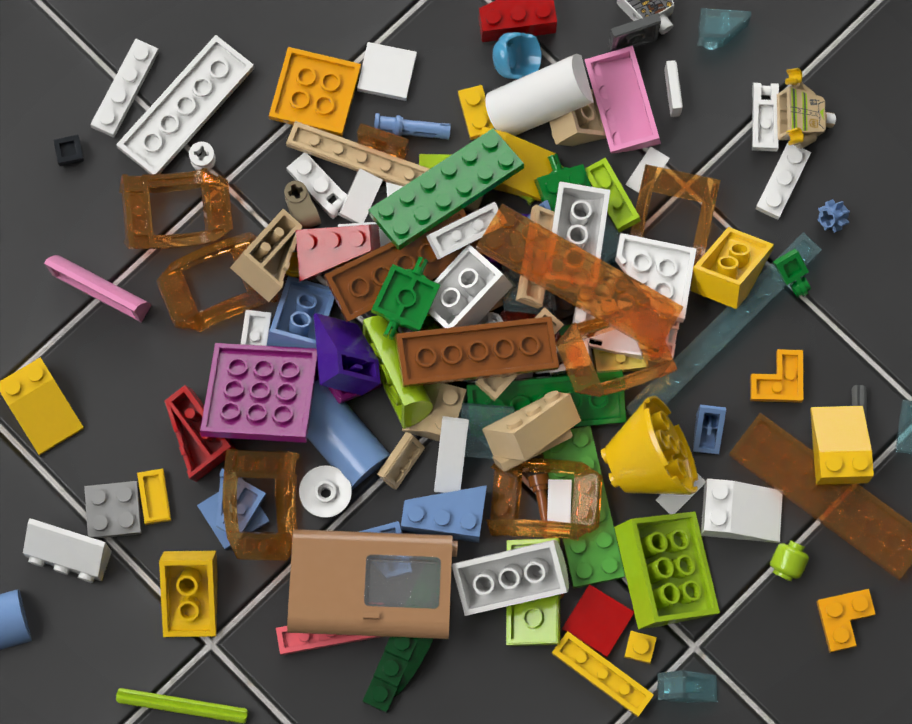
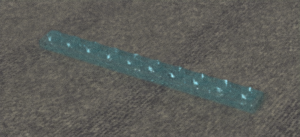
M803 232L778 258L795 248L799 251L807 266L822 249ZM774 263L769 265L758 276L749 295L737 309L728 306L671 364L625 407L626 412L630 416L650 396H657L667 405L787 286L782 281Z

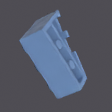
M487 485L405 500L401 532L453 535V539L479 542Z

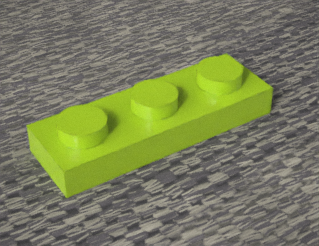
M606 157L585 168L592 187L610 190L607 213L618 233L641 221L640 216Z

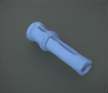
M375 113L373 135L389 134L394 135L395 138H399L401 135H412L449 140L451 124L403 119L401 115L386 117Z

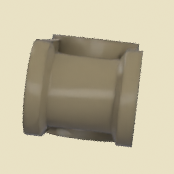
M296 180L289 182L285 187L284 194L290 215L302 225L301 229H309L320 225L319 214L314 203H312L304 183ZM296 191L300 194V198L296 199L295 196H292V192Z

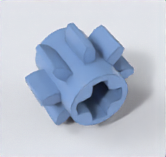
M832 199L825 202V206L818 208L820 213L817 220L824 226L825 231L832 228L834 232L842 230V226L849 224L847 219L850 210L843 205V201L835 204V201Z

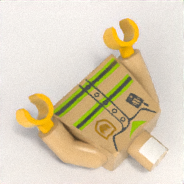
M800 68L786 70L789 78L785 79V84L790 85V87L777 94L778 140H790L788 141L789 146L794 145L802 149L815 142L817 136L825 132L826 127L832 128L835 125L836 116L834 113L825 112L824 98L816 95L802 82Z

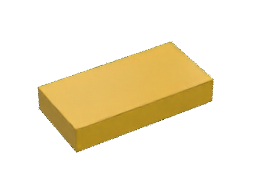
M164 469L137 473L145 525L172 521Z

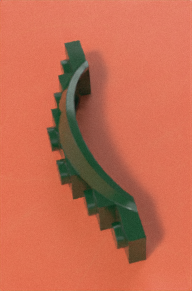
M428 558L404 608L435 609L439 606L441 562ZM390 637L362 702L387 713L394 697L404 689L419 668L434 638Z

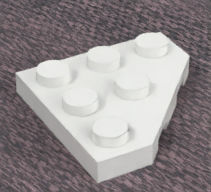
M620 233L615 257L617 264L658 318L684 322L696 248Z

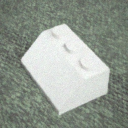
M469 244L434 281L440 284V288L428 313L443 328L477 325L513 285L496 267Z
M31 518L29 519L23 554L29 558V563L43 567L44 563L54 566V571L68 575L69 571L79 574V579L93 583L94 579L102 581L112 553L106 542Z

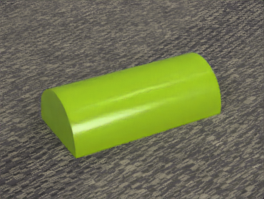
M378 315L363 320V335L378 358L381 383L403 429H406L425 419L431 413L433 405L423 385L402 387L395 335L393 340L389 339L391 329L388 337H384L383 333L389 322Z

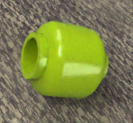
M791 540L789 544L780 543L770 561V566L774 569L772 573L791 582L793 578H800L809 561V556L803 552L805 547Z

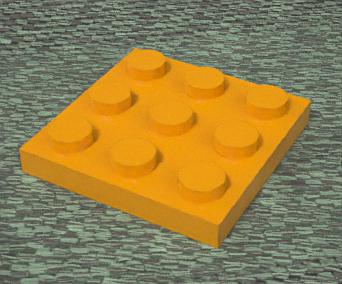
M288 47L270 109L269 119L294 125L295 121L343 137L361 71V64Z

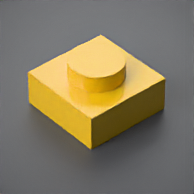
M630 631L624 658L650 664L657 637Z

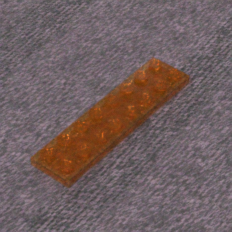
M504 204L500 206L476 246V250L656 353H658L683 309V306Z
M759 413L731 450L729 456L900 580L912 564V523L859 484L816 485L814 451L762 413Z

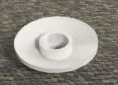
M333 466L313 468L303 477L299 488L300 500L305 509L311 514L322 518L340 514L348 506L352 495L350 481L338 468ZM324 489L331 491V495L327 498L321 496V492Z

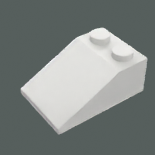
M707 478L704 484L701 536L779 543L783 491L737 481Z

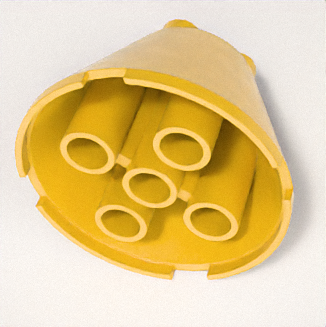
M657 396L646 398L606 447L601 449L602 458L611 470L609 479L615 488L620 486L626 493L691 495L698 490L697 486L694 487V482L698 480V474L693 455L679 424L675 426L672 424L668 417L671 411Z

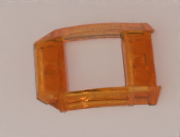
M645 164L636 205V211L641 221L632 226L630 235L643 238L652 192L702 202L692 248H696L695 266L705 254L721 180Z
M207 168L184 173L143 174L142 176L122 174L119 193H122L126 236L123 242L128 249H167L215 242L233 229L228 180L220 175L216 176L210 173ZM201 188L205 231L173 235H153L149 193Z
M247 232L193 251L171 262L156 282L176 328L185 330L189 328L202 332L204 329L220 321L269 303L242 279L247 292L198 312L182 271L229 252H231L235 262L257 238L254 234ZM278 293L271 299L270 302L274 303L278 301Z
M648 299L631 307H625L591 320L572 323L556 343L557 351L575 393L602 397L645 384L678 370ZM629 324L647 368L600 383L582 339L597 336Z
M233 448L226 450L223 478L224 522L228 541L237 559L287 561L292 554L293 529H298L296 518L297 474H295L299 453L280 450H237ZM238 477L276 479L275 503L278 533L239 531L237 517Z
M531 458L506 472L495 465V463L490 467L494 470L491 516L490 519H486L491 536L550 537L579 541V538L587 532L591 533L599 528L603 476L583 462ZM522 472L574 475L571 523L519 519Z

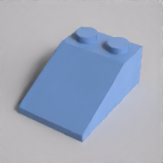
M288 276L269 330L267 346L316 348L314 314L318 313L330 317L335 301L330 288L309 281L299 282L298 278Z

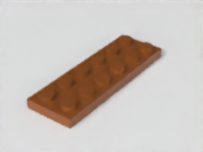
M464 209L401 250H398L390 242L323 275L346 322L372 309L392 264L403 269L413 270L418 257H423L421 265L424 259L428 260L423 275L429 280L439 277L468 245L437 259L426 236L467 216ZM479 239L470 243L481 255L485 254Z
M551 316L406 332L395 335L402 387L558 370L559 368Z

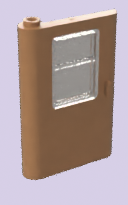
M293 529L287 633L449 639L452 557H457L458 541H452L453 535Z

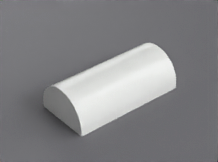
M574 54L488 92L485 102L488 116L494 128L516 136L589 105L594 101L582 56Z
M559 182L544 279L547 286L569 293H590L595 291L610 190Z
M557 540L452 564L465 616L567 593L569 589L567 568Z

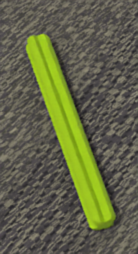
M119 688L116 695V701L122 704L237 723H246L248 710L245 708Z

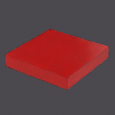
M589 584L562 627V631L566 633L568 631L591 649L607 658L633 616L634 611Z

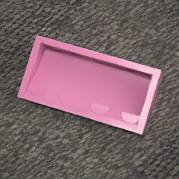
M633 46L585 59L610 152H627L661 144Z
M59 255L47 258L44 263L54 277L141 323L151 307L149 302Z

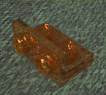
M360 123L357 131V143L405 160L409 151V139Z

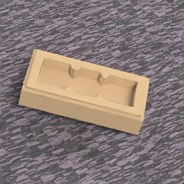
M406 432L377 475L391 488L396 490L425 447L412 434Z

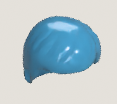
M519 32L503 34L493 47L492 58L495 69L501 76L507 79H520L538 71L542 58L540 43L532 34Z

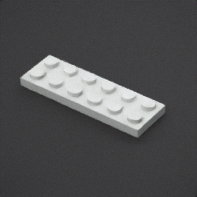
M215 35L116 144L117 148L156 179L254 70V65Z

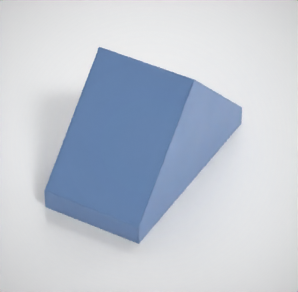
M699 406L695 422L694 452L719 454L726 415L725 407Z

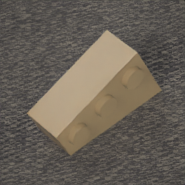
M282 209L230 267L268 302L271 301L283 286V279L289 268L292 252L297 244L296 230H301L302 225L287 211Z
M551 391L545 394L543 398L486 426L482 430L493 456L526 461L578 424L581 419L571 394Z

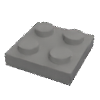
M137 481L84 486L88 537L98 539L142 534Z

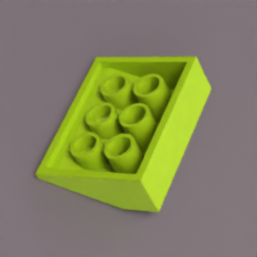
M696 512L634 518L614 527L638 630L660 627L720 613Z

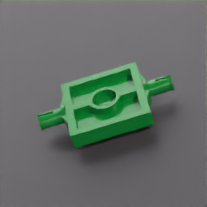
M558 154L547 157L552 172L534 180L541 201L548 200L551 211L554 212L559 182L591 187L584 165L562 168Z
M418 257L413 270L403 269L392 264L371 309V313L383 317L389 322L383 336L387 338L392 329L389 335L390 340L394 339L398 327H406L412 331L421 330L440 288V284L427 279L423 275L428 264V260L424 259L421 265L423 257Z

